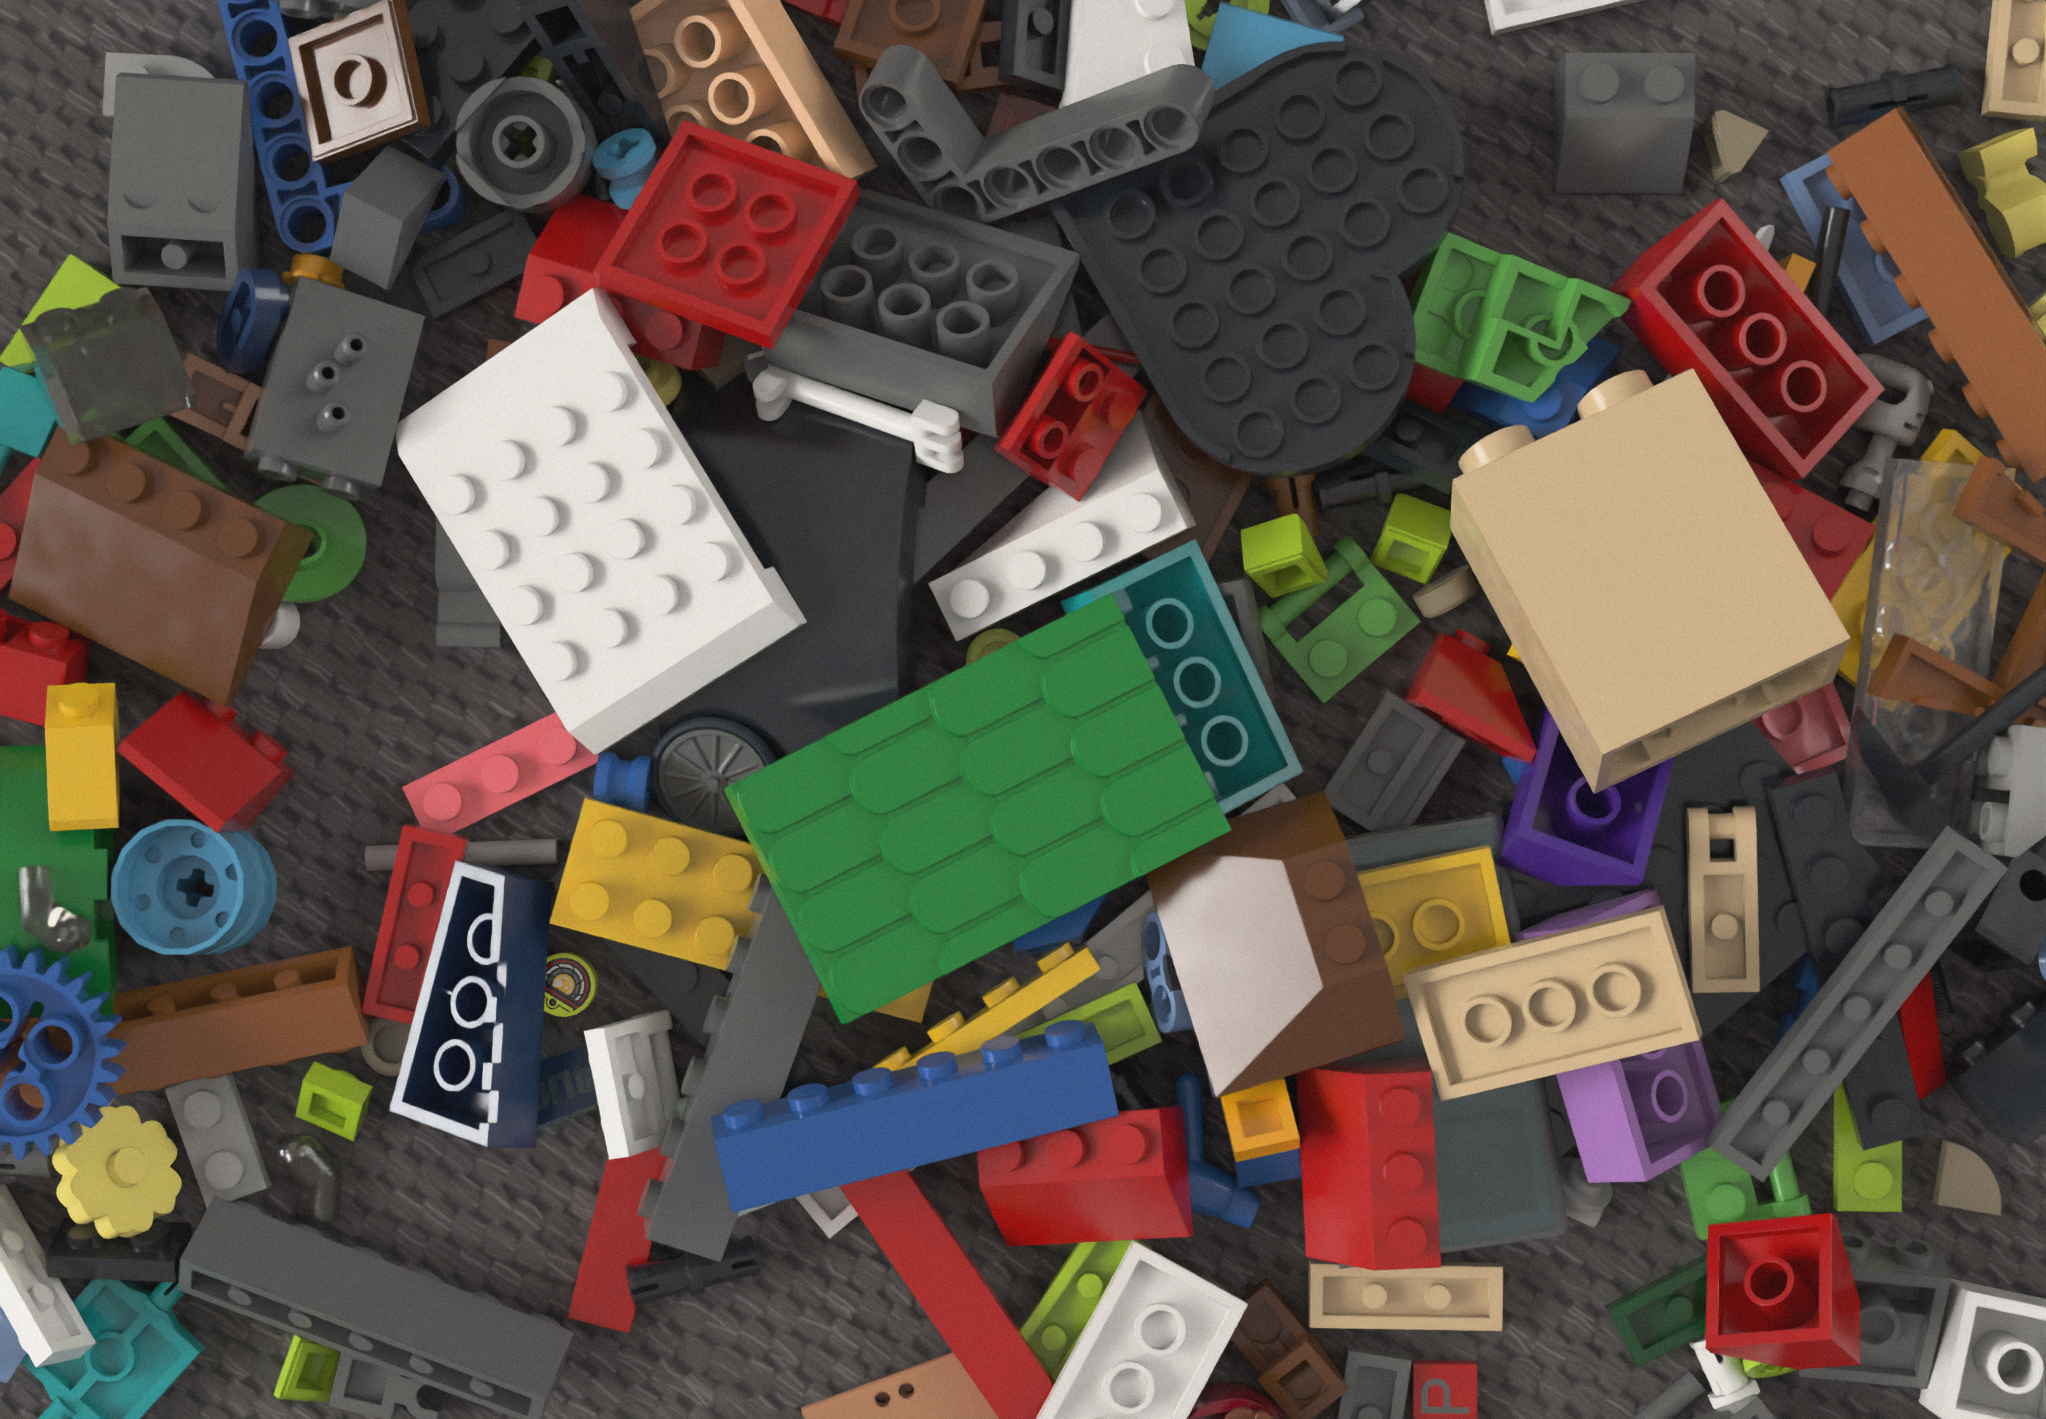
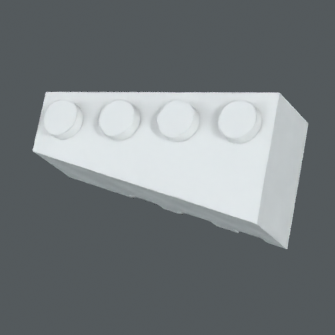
M1071 0L1065 87L1059 108L1171 65L1187 64L1195 66L1185 1Z

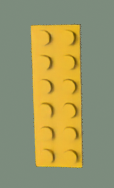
M585 797L549 923L725 970L727 958L737 934L748 936L756 912L747 910L748 901L759 873H766L750 842ZM933 981L874 1011L922 1023ZM821 985L817 996L828 998Z

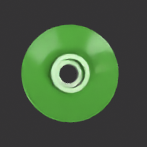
M297 484L273 490L254 503L314 533L309 546L315 550V553L311 557L301 560L283 601L306 603L322 600L341 591L356 577L366 556L367 537L364 523L359 513L348 500L326 494L321 491L320 486Z

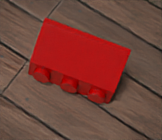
M579 193L573 200L558 207L528 254L514 317L540 325L590 289L601 287L597 285L593 270L630 209H621L614 202L584 193ZM604 288L637 342L630 347L632 353L687 370L718 366L726 336L725 332Z
M1426 1057L1337 1061L1296 1074L1306 1257L1374 1271L1441 1268L1432 1074Z
M1183 1105L1118 1110L1119 1116L977 1151L980 1189L1007 1247L1193 1236Z

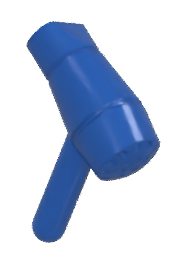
M1185 1073L1177 1080L1176 1096L1177 1106L1183 1105L1191 1211L1212 1218L1218 1217L1222 1221L1249 1228L1260 1205L1259 1190L1252 1186L1238 1188L1237 1178H1233L1231 1174L1204 1159L1202 1083L1197 1075Z

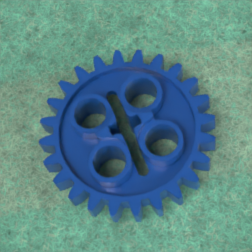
M12 944L0 951V997L9 1003L13 1013L12 1022L0 1020V1075L14 1054V1047L10 1043L26 1030L33 1013L34 1003L41 1002L44 1006V1011L38 1023L29 1032L19 1050L18 1057L22 1062L7 1074L0 1090V1153L8 1143H11L16 1159L23 1160L32 1151L34 1141L42 1154L47 1156L59 1146V1137L67 1144L72 1145L83 1135L80 1124L92 1129L103 1118L96 1105L108 1107L118 1095L106 1083L117 1082L126 1072V1068L109 1061V1058L117 1056L125 1050L127 1042L108 1037V1032L122 1021L121 1015H101L98 1008L107 1001L110 994L108 991H104L92 996L88 995L85 988L92 976L89 970L72 980L66 976L69 967V957L64 955L51 967L44 966L45 955L43 947H36L29 952L24 962H21L19 951L16 945ZM49 1026L62 1027L69 1033L73 1042L72 1051L65 1052L52 1045L48 1036ZM20 1083L34 1085L40 1090L44 1099L43 1108L32 1107L23 1100L20 1095Z

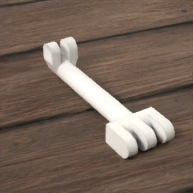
M771 366L762 371L753 382L754 396L757 399V413L762 420L773 421L778 419L789 407L792 399L914 442L917 463L945 473L958 472L964 466V455L961 449L962 438L959 431V414L952 408L923 399L911 414L776 366Z

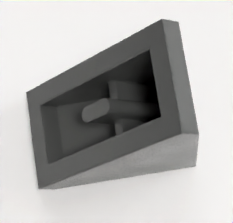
M387 145L344 192L329 260L390 291L447 175Z

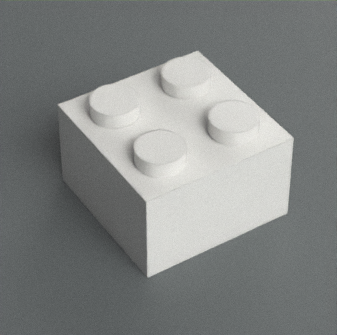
M1951 1279L1927 1389H1921L1919 1403L1941 1419H2046V1299Z

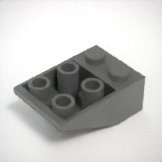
M120 72L116 76L107 215L113 283L231 291L236 276L242 268H260L263 265L248 80Z

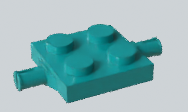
M93 1279L73 1301V1304L96 1344L80 1358L35 1367L28 1353L21 1361V1364L43 1383L50 1399L53 1401L38 1419H142L206 1348L178 1322L174 1312L171 1310L185 1294V1292L178 1290L179 1283L171 1291L170 1289L176 1282H161L151 1292L139 1287L132 1280Z

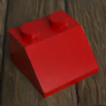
M182 690L128 735L115 749L216 833L248 830L295 773L291 767L282 761L287 756L288 751L279 742L259 729L252 736L233 721L239 714V711L233 705L231 708L225 707L195 691Z

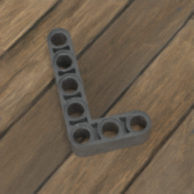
M899 44L890 46L882 52L861 90L859 107L865 119L929 208L981 224H987L1188 150L1194 146L1215 100V87L1212 79L1203 70L1187 64L1171 65L983 138L931 61L918 49Z

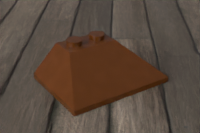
M1324 790L1229 819L1227 821L1232 829L1231 831L1145 874L1216 1099L1406 1040L1388 966L1347 842Z

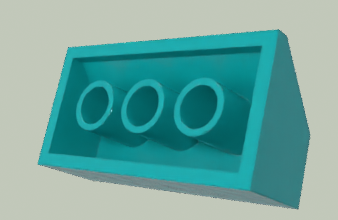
M1196 539L1060 601L1067 615L1111 592L1113 593L1125 617L1124 620L1129 625L1155 677L1156 684L1159 685L1185 736L1184 739L1189 744L1215 795V800L1217 804L1219 803L1224 814L1304 772Z

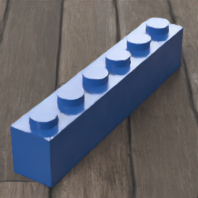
M1065 1020L1048 1026L1044 1030V1034L1020 1040L1016 1036H1000L984 1042L979 1050L959 1055L947 1051L931 1053L920 1058L915 1066L890 1071V1069L884 1067L871 1068L856 1074L851 1082L827 1088L824 1084H807L790 1091L787 1098L763 1104L759 1100L754 1099L735 1102L724 1108L722 1114L711 1116L714 1142L732 1213L1119 1116L1104 1042L1093 1021L1083 1024L1079 1020Z

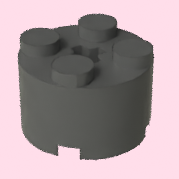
M523 76L492 80L478 88L467 99L459 112L455 132H457L456 157L458 166L468 184L487 200L516 211L539 214L552 211L567 204L588 183L594 170L592 157L594 151L598 148L594 128L576 100L542 79ZM522 132L532 137L537 135L532 142L537 150L530 158L522 154L517 156L522 148L516 139Z

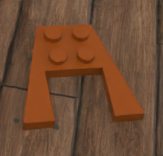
M1980 456L1952 516L2046 569V517L2043 514L2046 509L2028 490H2022L2016 486L2004 473L2006 466L2001 461L1995 458ZM2046 570L1991 682L1913 638L1894 633L1866 692L1884 699L1898 700L1978 717L2046 663ZM2046 697L2013 723L2046 728Z

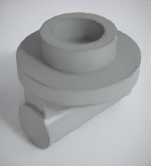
M1574 1157L1563 1158L1558 1161L1566 1215L1594 1228L1600 1220L1603 1209H1605L1612 1198L1610 1182L1588 1183L1582 1160Z

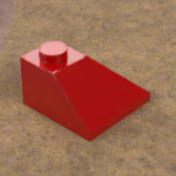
M1461 629L1456 631L1454 637L1446 633L1437 635L1402 700L1428 717L1502 757L1505 756L1519 763H1532L1538 751L1502 664L1487 656L1492 646Z
M1833 1213L1708 1225L1705 1349L1714 1354L1792 1369L1861 1365L1860 1299L1838 1220Z

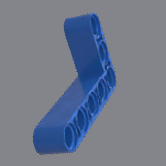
M218 0L238 80H248L252 134L277 230L282 241L297 253L318 255L330 259L344 192L354 181L336 185L331 165L313 162L288 43L289 38L296 36L292 17L279 11L280 4L270 0ZM266 31L277 32L278 42L271 54L265 57H254L252 53L254 40ZM282 92H291L294 97L292 110L281 119H270L268 115L270 101ZM298 153H307L310 157V167L306 175L297 181H286L284 176L286 162L291 156ZM427 162L424 163V164H426V165H428V166L434 168V167H433L432 165H430L429 163H427ZM444 165L438 171L447 175L445 182L450 186L449 200L442 208L429 212L418 236L449 228L459 223L466 215L469 206V193L464 183ZM323 214L326 219L324 235L313 243L304 244L300 237L302 223L309 216Z

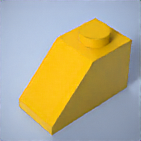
M74 683L70 685L47 686L45 743L50 831L119 828L121 754L115 749L122 741L115 683Z

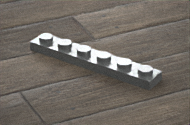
M1947 825L1705 1139L1710 1148L1764 1182L2008 868L2001 861Z

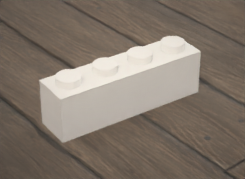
M1138 410L1105 460L1099 475L1091 483L1080 502L1049 487L954 570L928 584L957 642L1010 618L1197 524L1142 411Z

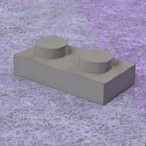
M232 1072L219 1078L190 1080L165 1089L206 1208L209 1207L214 1196L230 1202L272 1185Z

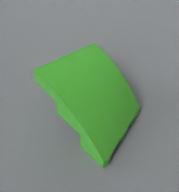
M1448 232L1439 248L1422 265L1409 299L1416 332L1415 364L1509 397L1533 403L1555 382L1556 375L1565 365L1573 364L1588 349L1586 344L1612 318L1620 317L1628 310L1631 300L1582 279L1565 277L1517 256L1498 253Z

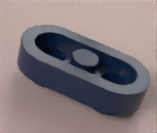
M242 268L236 276L217 325V353L221 367L226 373H255L259 369L262 360L269 358L271 340L279 321L286 319L289 310L287 287L285 283L278 282V278L272 269Z

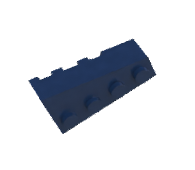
M455 860L389 1111L486 1147L535 1148L551 882L503 867Z

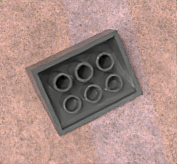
M858 186L859 199L773 350L764 347L766 363L915 411L923 399L956 410L959 414L961 427L997 438L1028 391L1079 267L1080 253Z

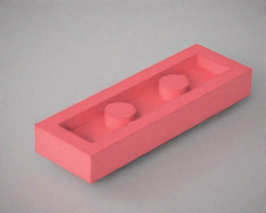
M555 712L403 786L402 789L421 827L454 834L596 765L599 754L594 755L573 737Z

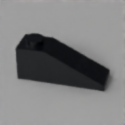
M626 0L520 1L517 10L578 105L586 113L602 142L620 131L631 128H643L653 138L656 150L666 148L669 145L672 137Z

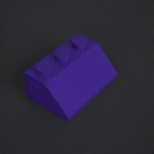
M1542 699L1532 733V739L1538 752L1532 763H1524L1496 864L1557 886L1639 885L1644 878L1675 756L1594 794Z

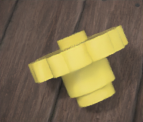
M104 1106L99 1108L103 1118L92 1129L80 1124L83 1135L75 1143L69 1145L60 1138L59 1147L52 1157L54 1168L63 1175L56 1194L59 1201L65 1207H68V1213L75 1223L87 1224L94 1221L98 1233L107 1239L118 1236L133 1237L149 1230L154 1219L164 1216L174 1209L175 1196H177L182 1187V1181L178 1173L170 1166L175 1161L178 1150L173 1141L167 1137L165 1129L158 1121L151 1120L141 1124L138 1113L131 1106H120L118 1108Z

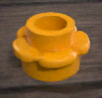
M294 255L290 272L285 271L282 275L283 281L288 285H292L299 276L345 290V284L341 282L344 268L331 262L329 258L318 255Z

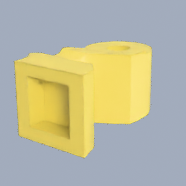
M2034 128L2011 130L1957 153L1968 182L1973 184L1978 192L1977 203L1986 212L1987 224L2001 253L2006 258L2012 260L2023 255L2025 251L2046 243V183L2038 177L2030 175L2025 166L2027 159L2037 155V140Z

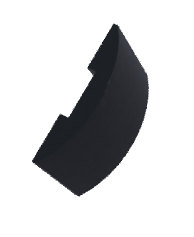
M685 371L681 388L676 398L672 419L764 569L774 566L807 620V623L657 717L660 736L662 738L669 729L686 720L697 717H720L735 721L751 729L766 743L774 757L784 758L914 692L917 636H910L916 524L917 508H925L927 466L917 463L914 442L792 399L789 407L778 419L773 421L762 420L757 413V399L754 396L753 382L748 380L746 373L739 374L721 388L715 390L696 371ZM838 387V388H840V389H843V390H846V391L855 393V394H857V395H860V396H863V397L872 399V400H874V401H877V402H880V403L889 405V406H891V407H894V408H897V409L906 411V412L911 413V414L914 412V411L909 410V409H906V408H902V407H899V406H896V405H893V404H890V403H887V402H884V401H881V400H878V399H875V398H872V397H869V396H866V395H863V394H859V393H856V392H853V391H850V390H847V389Z

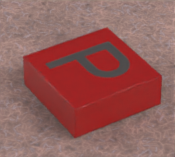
M1412 1360L1411 1419H1477L1476 1361Z

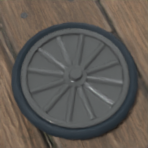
M697 717L683 721L669 729L658 741L652 753L650 769L651 788L657 803L672 821L737 839L745 837L746 834L723 789L776 762V759L766 743L751 729L735 721L720 717Z

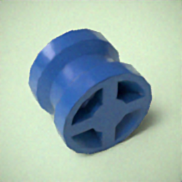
M601 752L596 766L593 799L648 814L652 793L650 782L652 756L639 755L634 760L629 761L620 760L616 753Z

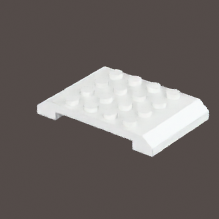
M603 287L592 288L398 422L395 430L400 458L567 731L594 755L612 747L807 623V620L774 566L764 569L639 365L630 350V347L637 342Z

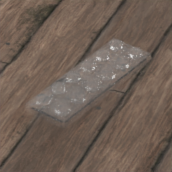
M1893 457L1885 458L1852 720L1857 707H1859L1904 766L1908 763L1913 767L1977 716L1924 707L1898 700L1884 699L1867 693L1866 690L1894 633L1911 637L1981 677L1988 678L2005 546L1952 516L1976 464ZM2006 467L2004 473L2014 482L2016 468ZM1850 727L1842 796L1852 836L1861 846L1929 849L1936 839L1922 831L1906 815L1902 816L1878 788L1881 785L1872 776L1856 750ZM1977 751L1930 787L1934 793L1929 797L1963 834L1967 830Z

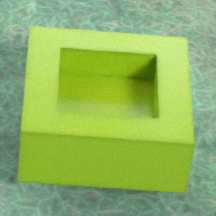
M314 1061L303 1079L295 1116L354 1141L366 1119L373 1086L359 1081L349 1072L334 1070Z

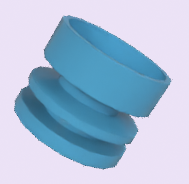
M166 819L140 830L122 848L111 876V902L120 925L139 945L162 955L225 954L247 945L267 925L277 899V874L268 851L246 831L216 833L201 820ZM197 879H205L206 883L214 885L212 897H204V894L195 891Z

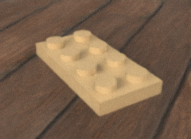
M1663 905L1408 969L1402 975L1441 1101L1698 1041L1703 1034Z

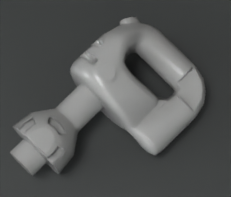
M1862 353L1857 356L1880 383L1906 392L1907 395L1898 404H1889L1876 398L1852 425L1873 436L1863 459L1846 469L1838 485L1849 490L1844 504L1868 513L1873 500L1887 503L1892 486L1887 467L1897 445L1912 446L1915 443L1928 413L1930 397L1934 395L1932 381L1926 379L1919 370L1878 354Z

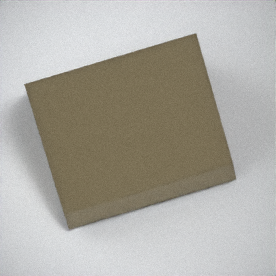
M1726 110L1716 111L1702 123L1700 130L1714 182L1718 181V184L1728 182L1741 172L1769 130Z

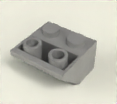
M2009 725L1969 757V771L1971 774L1977 775L1974 800H1967L1964 804L1960 830L1966 838H1969L1970 841L1989 854L2018 857L2046 836V728Z

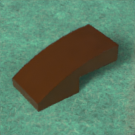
M1267 1277L1240 1298L1248 1303V1306L1230 1339L1258 1371L1257 1380L1290 1419H1312L1348 1391L1347 1383L1324 1349Z

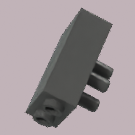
M299 276L288 289V315L284 321L279 322L243 459L258 463L257 471L267 477L295 482L298 475L322 482L321 491L326 494L346 500H359L360 494L369 496L381 487L425 316Z

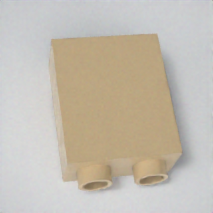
M1693 368L1653 386L1648 375L1643 370H1632L1614 376L1592 389L1581 399L1577 405V414L1581 419L1580 421L1537 441L1526 425H1514L1500 429L1475 443L1462 455L1458 464L1463 475L1452 480L1450 529L1594 794L1832 683L1851 639Z

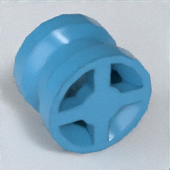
M631 128L610 136L598 146L592 157L593 165L598 174L605 179H609L611 182L609 186L610 196L615 205L621 209H630L660 160L654 156L656 145L653 138L643 128Z

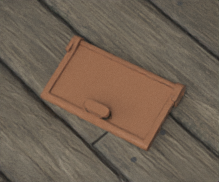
M953 1352L801 1407L804 1419H999ZM875 1396H876V1398L879 1399V1400H882V1401L885 1400V1403H879V1402L875 1399Z

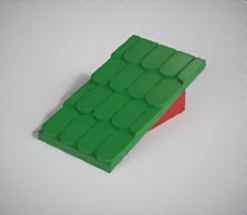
M1112 592L723 789L842 1025L870 1013L1232 830L1219 803L1217 804L1215 795L1189 744L1186 743L1185 736L1159 685L1156 684L1155 677L1129 625L1126 624L1125 617Z

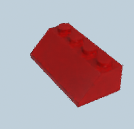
M1723 198L1713 201L1644 251L1608 289L1610 292L1631 300L1628 310L1620 318L1671 377L1692 368L1694 369L1743 455L1788 480L1804 479L1885 390L1882 384Z

